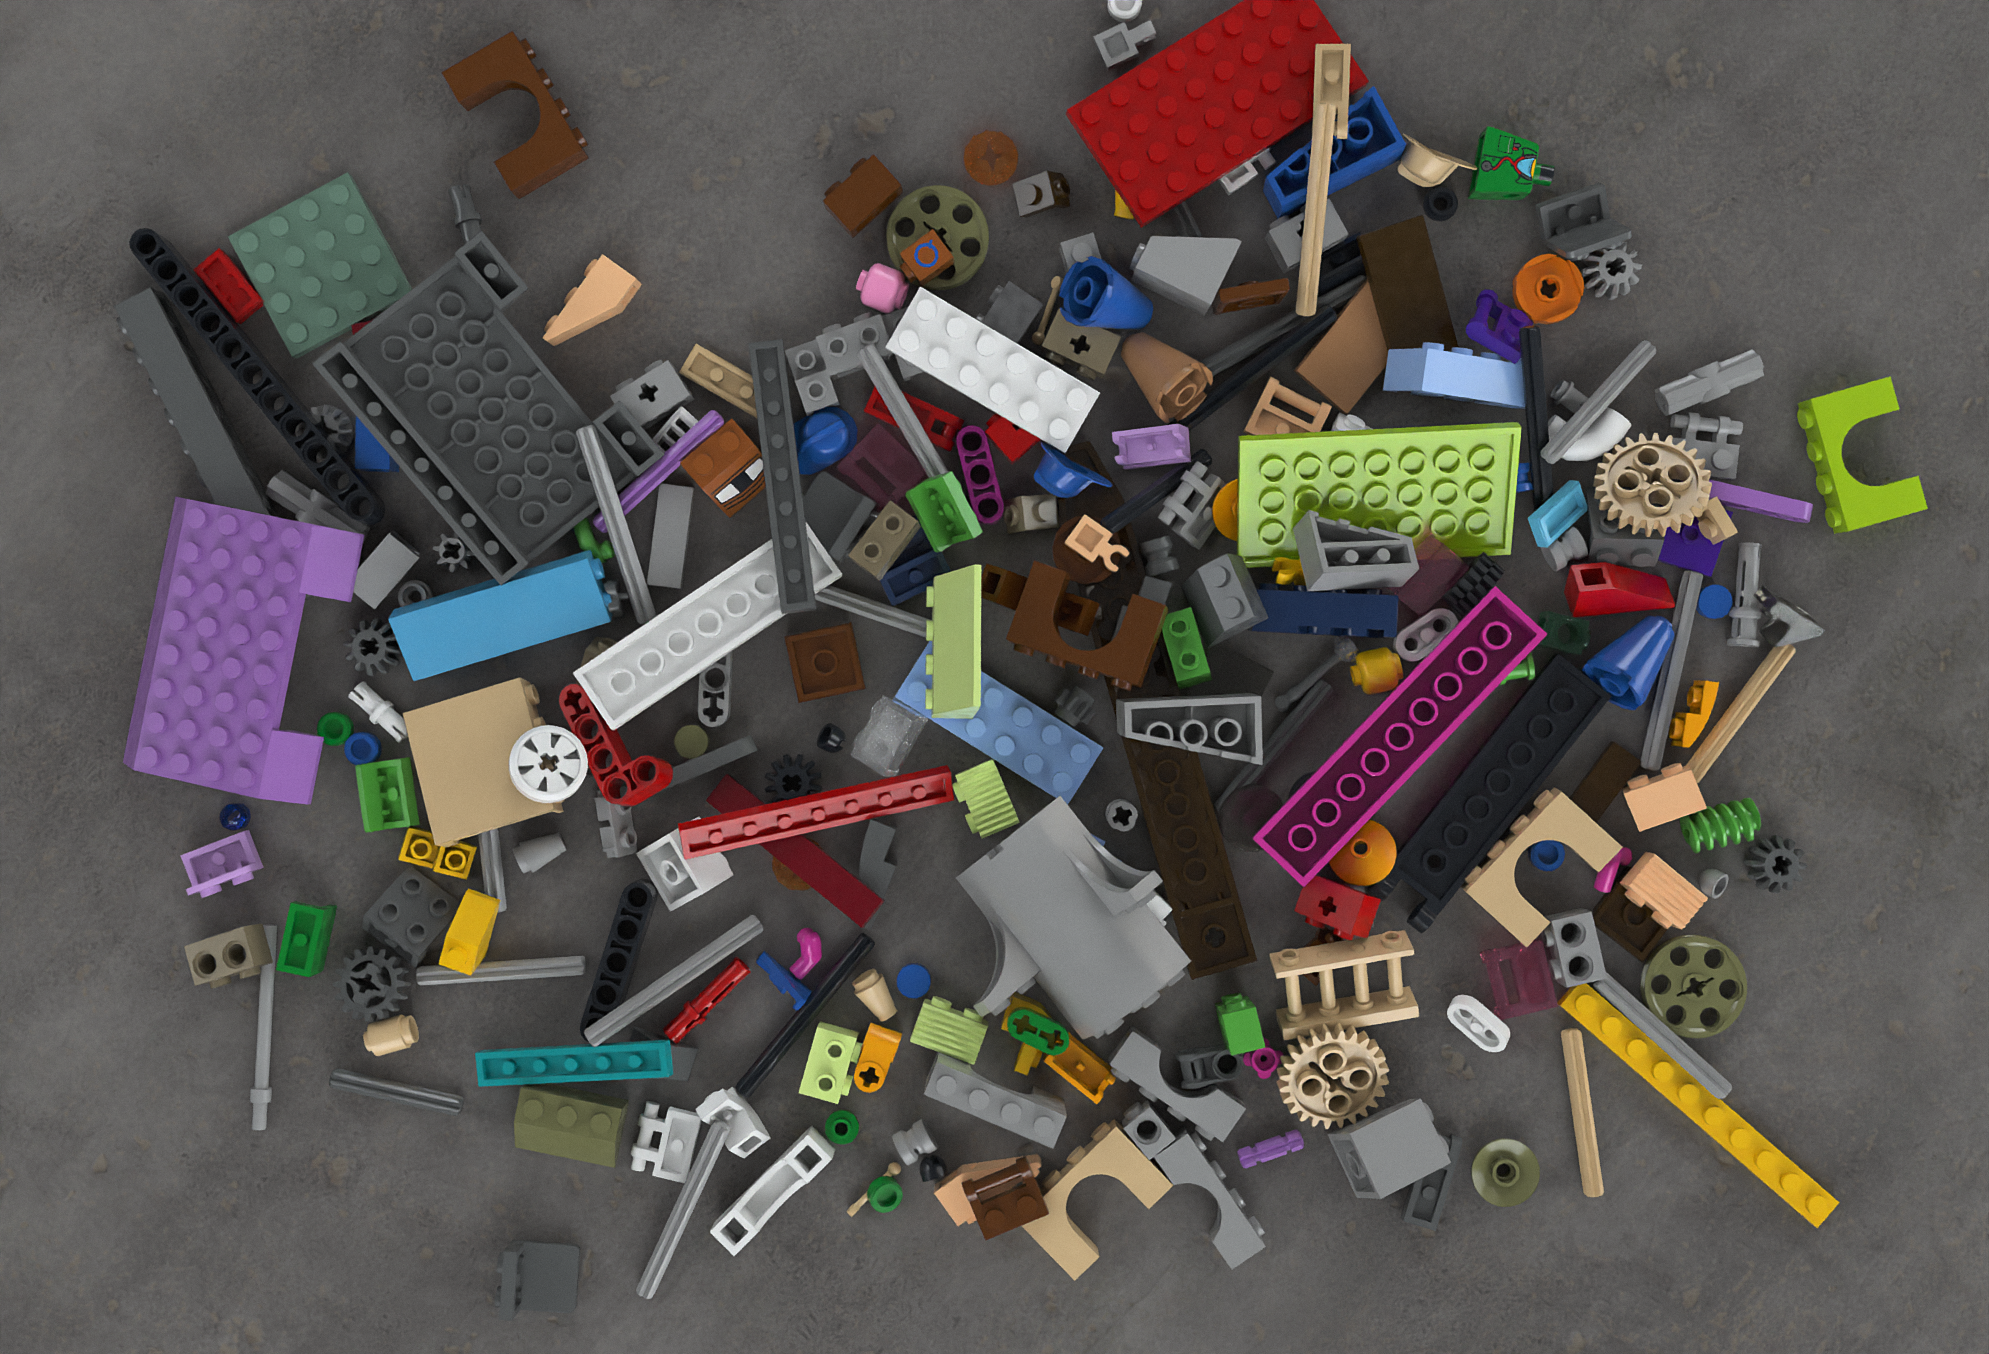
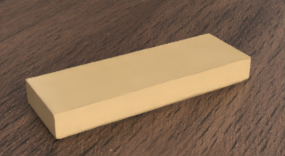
M695 344L679 373L757 418L752 375L700 345Z

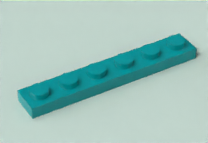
M670 1040L601 1043L596 1047H593L591 1044L489 1049L480 1050L475 1053L479 1087L662 1078L674 1074Z

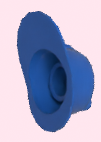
M825 407L794 423L800 474L811 475L842 459L853 450L857 442L858 430L854 419L846 411L838 407Z
M1041 442V447L1045 450V453L1034 473V479L1051 494L1063 498L1078 495L1092 482L1106 487L1113 486L1108 479L1072 461L1053 446Z

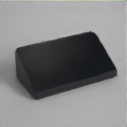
M1361 232L1322 252L1317 297L1358 275L1367 276L1356 236L1361 235Z

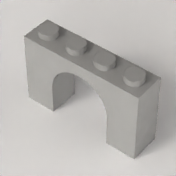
M937 1052L926 1078L924 1095L1052 1149L1067 1118L1064 1098L1036 1086L1032 1087L1030 1094L1007 1089L977 1074L971 1069L970 1063Z

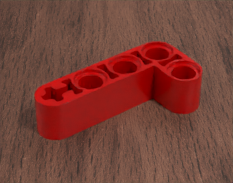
M570 684L561 691L559 695L560 708L573 734L583 744L587 753L588 766L603 797L608 802L632 807L663 790L671 783L673 769L669 762L664 759L643 755L632 761L617 729L614 731L610 729L581 685ZM597 723L598 732L592 738V728ZM612 753V763L609 767H606V758ZM655 765L656 774L653 779L649 780L648 771ZM626 783L627 792L621 797L620 788L622 784Z

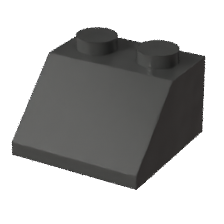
M1227 553L1198 568L1181 586L1208 648L1269 618L1242 556Z

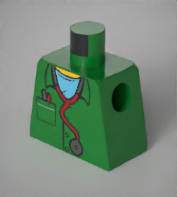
M1487 126L1479 135L1474 166L1478 168L1472 171L1467 199L1522 200L1530 194L1533 184L1549 187L1553 180L1555 167L1537 163L1539 145L1537 143Z

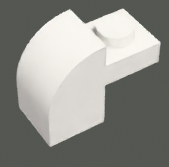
M733 1087L728 1090L722 1088L720 1091L711 1093L706 1097L704 1103L695 1109L700 1119L709 1125H712L715 1120H721L730 1125L731 1130L726 1138L725 1145L729 1151L742 1158L747 1157L771 1138L759 1116L746 1099Z

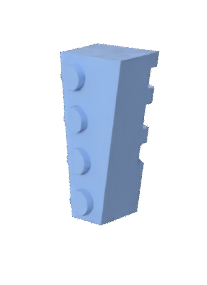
M1423 342L1422 348L1389 349L1383 391H1411L1412 395L1444 397V399L1467 401L1512 409H1525L1521 358L1514 364L1509 360L1508 362L1501 361V356L1496 353L1481 352L1480 357L1472 356V349L1453 347L1452 351L1448 352L1443 351V344Z

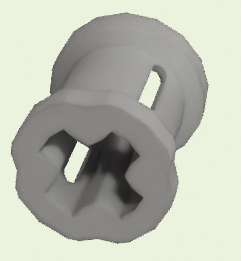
M1126 799L1113 800L1108 804L1105 812L1106 820L1110 826L1122 832L1133 828L1138 818L1136 808ZM1121 806L1123 810L1130 809V813L1126 815L1127 822L1121 823L1119 819L1113 821L1112 817L1117 814L1115 810L1117 807Z

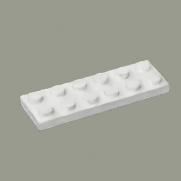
M922 287L917 291L885 347L887 350L1063 453H1066L1100 394L1097 390Z

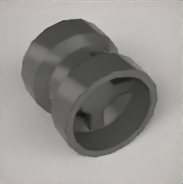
M1171 536L1161 537L1138 545L1140 555L1149 562L1144 568L1146 576L1153 577L1180 568L1177 558L1170 557L1173 546Z

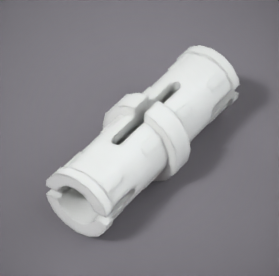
M365 681L359 683L354 688L356 692H350L348 697L370 715L369 720L373 724L379 723L398 743H401L408 737L404 718L393 709L394 704L389 700L384 701Z

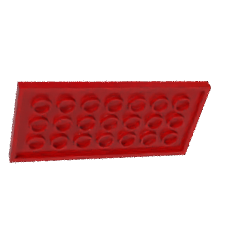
M1243 0L1067 109L1065 115L1142 228L1313 120L1316 44L1344 43L1314 0ZM1351 54L1349 97L1365 88L1369 83V80Z

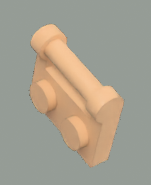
M1270 376L1243 431L1249 435L1320 432L1332 406L1324 402L1319 404L1280 385L1279 380ZM1272 397L1314 416L1312 423L1309 424L1270 405Z

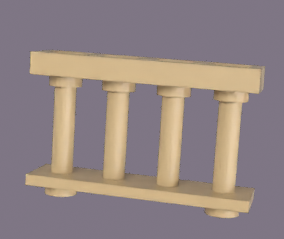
M1387 931L1383 934L1368 936V938L1362 937L1352 941L1344 940L1298 949H1284L1281 952L1270 953V961L1276 978L1285 977L1288 1007L1276 1009L1277 1022L1283 1040L1295 1039L1298 1035L1303 1037L1310 1036V1028H1313L1317 1034L1322 1033L1323 1024L1327 1025L1329 1031H1334L1337 1023L1341 1024L1343 1030H1347L1351 1025L1359 1028L1419 1017L1418 1004L1410 986L1403 987L1401 957L1414 955V948L1406 931ZM1387 960L1389 990L1369 993L1366 963ZM1353 966L1355 996L1335 999L1332 969ZM1319 972L1322 1001L1302 1005L1298 975Z

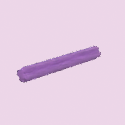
M710 410L664 453V456L647 468L618 495L624 516L681 465V461L724 425V419L718 412ZM600 511L594 517L593 524L602 533H607L608 530Z

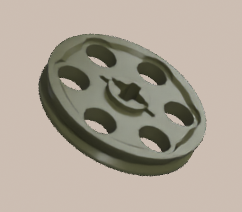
M927 186L908 194L893 210L887 226V247L894 266L902 272L899 266L903 261L899 253L929 232V229L924 226L926 224L931 230L934 229L937 234L942 231L945 232L944 241L946 246L952 251L950 253L954 257L955 263L953 266L956 272L952 279L941 280L936 276L922 288L938 291L952 289L964 284L978 272L988 251V225L982 210L967 194L948 186ZM927 196H933L939 200V209L933 214L924 213L920 208L921 201ZM959 206H967L972 211V218L967 223H958L953 218V211ZM904 219L912 221L915 225L914 233L909 237L899 236L895 231L899 221ZM974 239L980 244V251L976 256L967 257L961 252V244L965 240ZM917 280L912 282V284L921 287Z
M1687 934L1668 939L1650 954L1641 973L1640 990L1645 1007L1675 1034L1687 1038H1706L1724 1031L1740 1015L1747 997V978L1740 960L1727 946L1709 937ZM1682 946L1687 952V958L1682 964L1674 965L1670 959V953L1675 947ZM1710 949H1717L1721 955L1720 963L1715 967H1708L1704 961V956ZM1663 974L1668 980V986L1665 991L1655 993L1651 988V981L1655 976ZM1691 978L1701 983L1697 986L1698 992L1696 994L1686 991V988L1691 986L1689 981ZM1727 979H1731L1736 985L1735 993L1729 998H1723L1719 992L1720 984ZM1679 1005L1682 1008L1683 1017L1679 1022L1671 1024L1666 1018V1012L1671 1006ZM1709 1007L1714 1008L1717 1013L1715 1023L1710 1026H1704L1700 1020L1702 1011Z

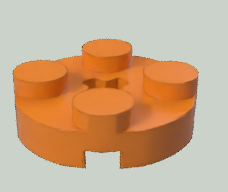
M1555 254L1539 255L1523 265L1518 274L1513 278L1512 291L1516 307L1534 321V324L1558 323L1572 315L1577 309L1584 292V280L1578 267L1570 260L1566 261L1561 257H1556L1557 255ZM1546 280L1548 285L1555 284L1556 290L1552 292L1553 298L1542 295L1540 291L1543 287L1542 281Z

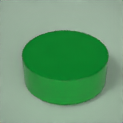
M330 712L323 715L318 721L317 734L324 737L323 743L327 745H343L354 734V724L347 714Z
M882 1176L875 1179L867 1190L869 1203L876 1211L881 1213L894 1210L900 1204L903 1197L902 1188L890 1176Z

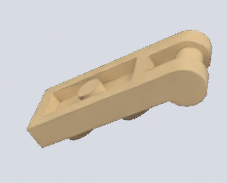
M1316 44L1312 135L1315 106L1319 103L1335 105L1336 114H1338L1337 121L1334 124L1333 136H1337V139H1347L1351 44Z

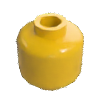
M1387 647L1358 653L1355 660L1356 665L1350 666L1354 686L1360 685L1363 692L1367 695L1394 690L1398 686L1399 680L1403 679V669L1398 653H1392Z

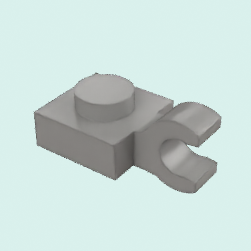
M1151 20L1128 31L1125 22L1093 36V41L1107 71L1138 57L1139 52L1136 46L1145 45L1155 40L1156 31Z

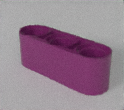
M974 425L966 426L959 431L956 442L972 509L981 524L993 525L1002 518L1003 501L985 432L980 427ZM969 434L979 436L982 441L979 449L975 451L966 450L962 445L965 436ZM977 467L986 468L990 473L989 480L981 485L975 484L970 478L971 472ZM985 500H992L998 506L997 514L991 518L983 517L978 511L979 505Z

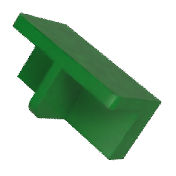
M297 901L290 903L276 970L305 977H312L324 970L337 910L336 905L329 904L319 907Z

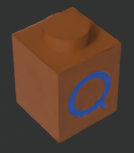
M934 229L899 253L904 262L899 266L910 283L917 280L921 287L955 263L954 257Z

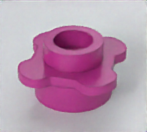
M1263 1038L1265 1048L1246 1052L1243 1055V1062L1246 1066H1252L1260 1078L1267 1079L1271 1076V1072L1277 1068L1278 1064H1282L1280 1057L1284 1055L1280 1050H1274L1269 1045L1268 1039ZM1262 1055L1266 1056L1265 1061L1260 1060Z

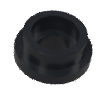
M1440 186L1431 189L1423 200L1425 214L1430 219L1438 222L1450 219L1458 207V199L1455 193L1447 187ZM1437 199L1442 200L1445 203V209H1436L1434 201Z

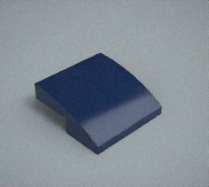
M916 515L912 516L913 518H915V519L919 522V520H918V518H917ZM921 526L880 582L892 606H895L926 591L927 586H933L935 576L951 572L943 553H936Z

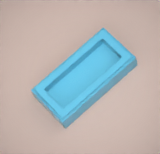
M1569 480L1528 517L1538 547L1547 548L1587 511L1588 506L1579 481Z

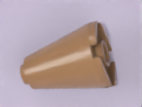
M1144 332L1132 334L1123 342L1121 351L1123 361L1155 414L1165 423H1170L1168 419L1173 417L1177 421L1184 419L1204 401L1207 395L1203 390L1207 383L1212 385L1213 382L1212 372L1205 364Z

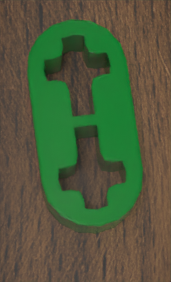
M1017 1007L1009 1014L1007 1020L1008 1031L1015 1039L1049 1055H1059L1068 1048L1070 1041L1069 1033L1060 1022L1027 1007ZM1024 1015H1027L1029 1017V1024L1037 1029L1033 1031L1024 1028L1022 1032L1017 1031V1024L1013 1020L1015 1018L1021 1019ZM1042 1030L1053 1034L1055 1030L1060 1031V1039L1063 1042L1061 1044L1055 1043L1053 1047L1048 1046V1038L1041 1035L1040 1032Z

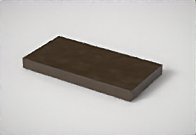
M1418 215L1356 236L1387 350L1422 348L1423 342L1443 344V351H1451L1453 347L1459 348L1424 216Z

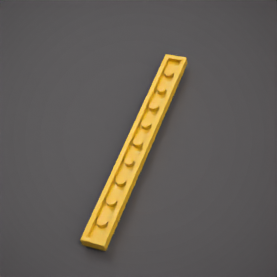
M1587 983L1570 987L1557 1002L1561 1008L1813 1226L1818 1228L1840 1203L1721 1099L1712 1095L1653 1040Z

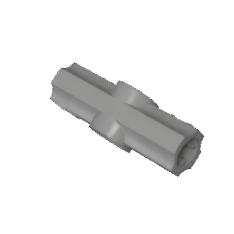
M1753 349L1720 363L1718 361L1689 372L1688 376L1674 380L1655 389V401L1659 410L1665 416L1700 403V405L1730 393V390L1743 386L1764 376L1763 362L1760 355H1757Z
M281 470L267 485L266 495L295 513V518L300 522L365 535L364 541L368 537L369 526L351 519L332 497L316 488H310L288 472Z

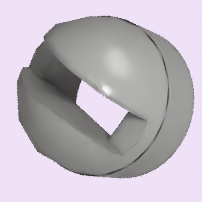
M1713 868L1705 869L1699 874L1698 885L1704 894L1716 899L1726 889L1729 877L1719 870Z

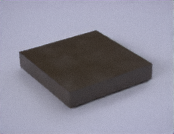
M1626 866L1614 881L1611 891L1605 893L1593 908L1592 915L1597 929L1637 960L1643 962L1668 929L1661 926L1651 917L1653 911L1644 904L1642 907H1639L1624 895L1627 889L1620 882L1632 869Z

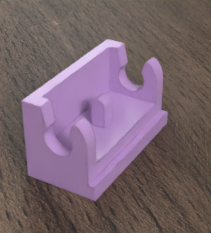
M1181 424L1112 432L1113 442L1119 447V455L1115 456L1117 464L1123 466L1124 470L1191 462L1189 429Z

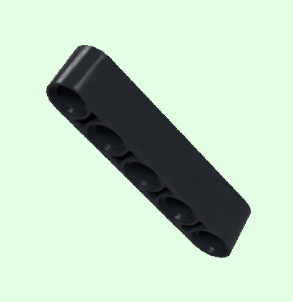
M648 879L636 880L625 887L622 892L580 1023L581 1036L587 1042L589 1041L585 1037L584 1031L591 1026L592 1018H603L625 1001L658 897L657 888ZM635 887H640L646 891L648 896L646 904H638L633 899L632 892ZM624 920H631L635 923L637 927V934L635 936H628L623 932L622 923ZM617 952L625 956L627 961L625 968L620 969L614 966L612 963L613 953ZM603 985H609L614 988L616 992V999L614 1001H608L602 996L601 989Z

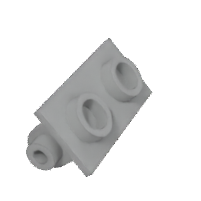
M627 786L620 788L621 797L626 794ZM598 790L597 798H594L598 821L609 820L610 826L600 828L603 852L607 853V858H618L637 853V834L633 827L632 807L612 804Z

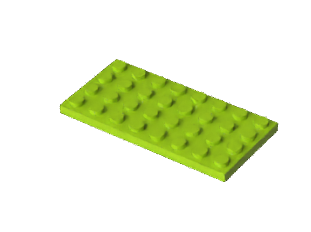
M1519 422L1238 436L1237 555L1242 556L1247 568L1273 567L1274 561L1278 557L1299 560L1300 557L1293 528L1308 510L1318 512L1319 517L1334 521H1338L1339 518L1350 521L1349 525L1368 530L1370 527L1411 537L1417 559L1475 557L1482 552H1485L1488 556L1511 555L1522 427Z

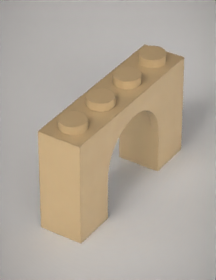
M1555 787L1551 791H1543L1533 803L1536 807L1527 816L1521 815L1513 822L1510 827L1512 832L1503 841H1496L1486 854L1488 857L1480 866L1477 865L1465 878V882L1461 885V888L1526 947L1551 922L1526 901L1516 887L1514 870L1522 852L1532 844L1540 841H1559L1571 848L1590 867L1600 872L1623 848L1562 791Z
M1115 1119L1109 1124L1104 1122L1099 1125L1092 1133L1091 1137L1093 1140L1084 1148L1078 1146L1067 1157L1068 1164L1060 1172L1055 1169L1043 1180L1042 1185L1044 1187L1041 1189V1193L1049 1209V1214L1022 1225L1074 1281L1099 1258L1098 1247L1071 1220L1066 1210L1068 1195L1079 1181L1096 1174L1115 1177L1124 1183L1148 1209L1173 1187V1184L1160 1165L1153 1158L1149 1160Z

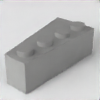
M1240 693L1116 699L1117 734L1263 765L1261 696Z

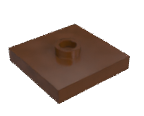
M1288 278L1259 283L1258 281H1248L1240 283L1236 287L1219 289L1212 302L1213 314L1218 315L1279 304L1290 290Z
M852 622L784 636L798 703L866 689Z

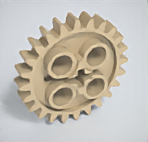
M1640 433L1636 443L1629 437H1626L1624 448L1615 444L1612 454L1605 452L1602 463L1597 465V475H1595L1593 486L1596 487L1594 498L1600 499L1599 510L1609 509L1608 521L1618 517L1620 519L1619 529H1622L1627 524L1632 525V534L1634 535L1640 528H1645L1647 537L1651 536L1653 529H1658L1660 535L1664 537L1667 527H1671L1673 531L1679 533L1681 522L1691 526L1694 516L1701 517L1703 506H1707L1712 483L1709 482L1711 471L1704 470L1705 458L1695 460L1696 448L1686 452L1684 450L1686 441L1683 440L1674 445L1672 444L1673 437L1669 435L1663 442L1659 440L1658 433H1654L1652 440L1648 441L1643 433ZM1643 462H1648V463H1651L1652 465L1649 466V465H1644V464H1642V463H1643ZM1672 479H1679L1683 482H1674ZM1621 487H1631V488H1633V489H1632V490H1625V489H1622ZM1658 503L1663 505V507H1655L1652 504Z
M1340 1023L1336 1024L1334 1031H1329L1327 1025L1323 1024L1322 1033L1317 1034L1313 1028H1310V1038L1305 1039L1303 1036L1298 1035L1297 1039L1300 1044L1298 1047L1288 1044L1287 1048L1291 1056L1280 1057L1283 1067L1277 1068L1279 1076L1277 1085L1281 1092L1280 1095L1283 1103H1287L1291 1114L1297 1112L1301 1122L1309 1118L1311 1126L1315 1127L1322 1120L1325 1129L1330 1127L1332 1121H1336L1339 1128H1342L1346 1118L1355 1124L1356 1114L1360 1113L1362 1116H1368L1366 1110L1368 1105L1375 1108L1378 1107L1375 1096H1385L1382 1085L1389 1084L1385 1074L1389 1072L1385 1062L1386 1057L1382 1049H1379L1376 1040L1369 1039L1366 1031L1363 1030L1357 1034L1355 1027L1351 1025L1344 1032ZM1330 1053H1335V1054H1334L1333 1056H1331V1057H1325L1326 1055H1328V1054H1330ZM1356 1070H1361L1356 1074H1352ZM1308 1079H1313L1311 1082L1304 1083ZM1336 1095H1340L1338 1098L1331 1099Z

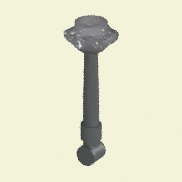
M1336 636L1334 638L1335 654L1298 685L1291 687L1285 696L1281 695L1275 699V705L1281 712H1287L1293 701L1296 702L1300 699L1306 690L1340 660L1356 664V655L1360 650L1347 636L1343 640Z

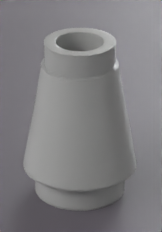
M559 832L519 842L520 846L512 849L523 874L528 871L534 873L562 852L567 851Z

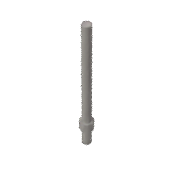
M274 924L263 925L273 963L261 966L255 1081L254 1087L250 1088V1102L253 1103V1130L266 1129L267 1106L272 1099V1087H269L277 943V925Z

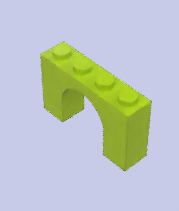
M1891 376L1797 403L1799 408L1797 412L1798 422L1801 428L1805 429L1808 439L1806 446L1809 459L1814 462L1817 471L1816 486L1820 494L1824 496L1827 507L1825 518L1828 525L1833 528L1834 534L1852 531L1928 509L1919 476L1897 480L1880 486H1868L1855 480L1846 470L1842 460L1844 438L1855 424L1862 420L1900 409Z

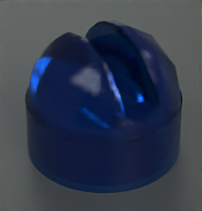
M241 803L228 804L219 814V821L222 826L232 831L245 828L251 818L249 809ZM237 810L239 814L229 822L227 818Z

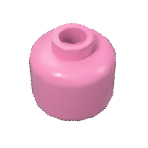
M880 263L874 264L868 272L862 270L856 285V290L861 291L860 298L862 304L885 314L893 312L895 308L899 310L902 308L909 289V283L905 282L903 272Z

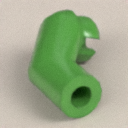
M584 518L573 527L580 548L583 551L591 550L594 559L599 558L601 563H605L607 559L615 556L614 548L610 541L605 540L599 544L594 538L587 518Z

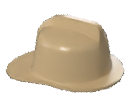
M1403 133V136L1409 141L1398 164L1397 171L1417 185L1433 187L1441 184L1458 166L1477 170L1478 168L1464 160L1428 148Z

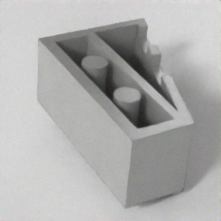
M1308 510L1293 528L1307 591L1402 587L1419 570L1411 537L1370 527L1368 530L1349 525L1350 521L1341 518L1338 521L1319 517L1318 512Z

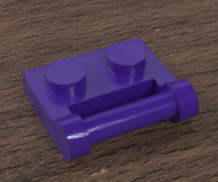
M1485 289L1477 297V309L1474 317L1468 321L1466 334L1470 339L1516 364L1521 358L1519 329L1525 326H1533L1534 321L1529 319L1523 311L1511 309L1499 302L1498 296L1493 290ZM1489 316L1495 319L1492 330L1488 328L1487 320Z

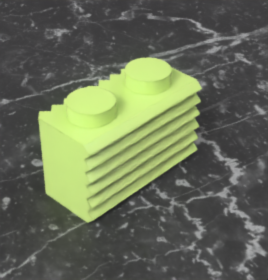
M994 759L955 774L957 782L953 783L952 787L959 803L966 800L971 813L965 815L973 834L979 832L983 839L1020 823Z
M933 996L932 1000L924 999L911 1034L910 1042L974 1065L988 1028V1021L983 1020L984 1016L981 1017L976 1010L965 1008L964 1012L951 1008L952 1003L946 999Z

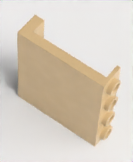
M519 677L403 713L435 845L450 847L460 844L459 840L483 832L552 811L556 813L564 812L562 802L565 800L555 803L533 801L524 796L515 787L509 773V758L516 741L528 730L546 725L543 717H539L536 705L540 703V699L534 684L531 685L530 682ZM546 756L542 757L543 762L539 767L542 770L548 768L553 772L556 760H548Z

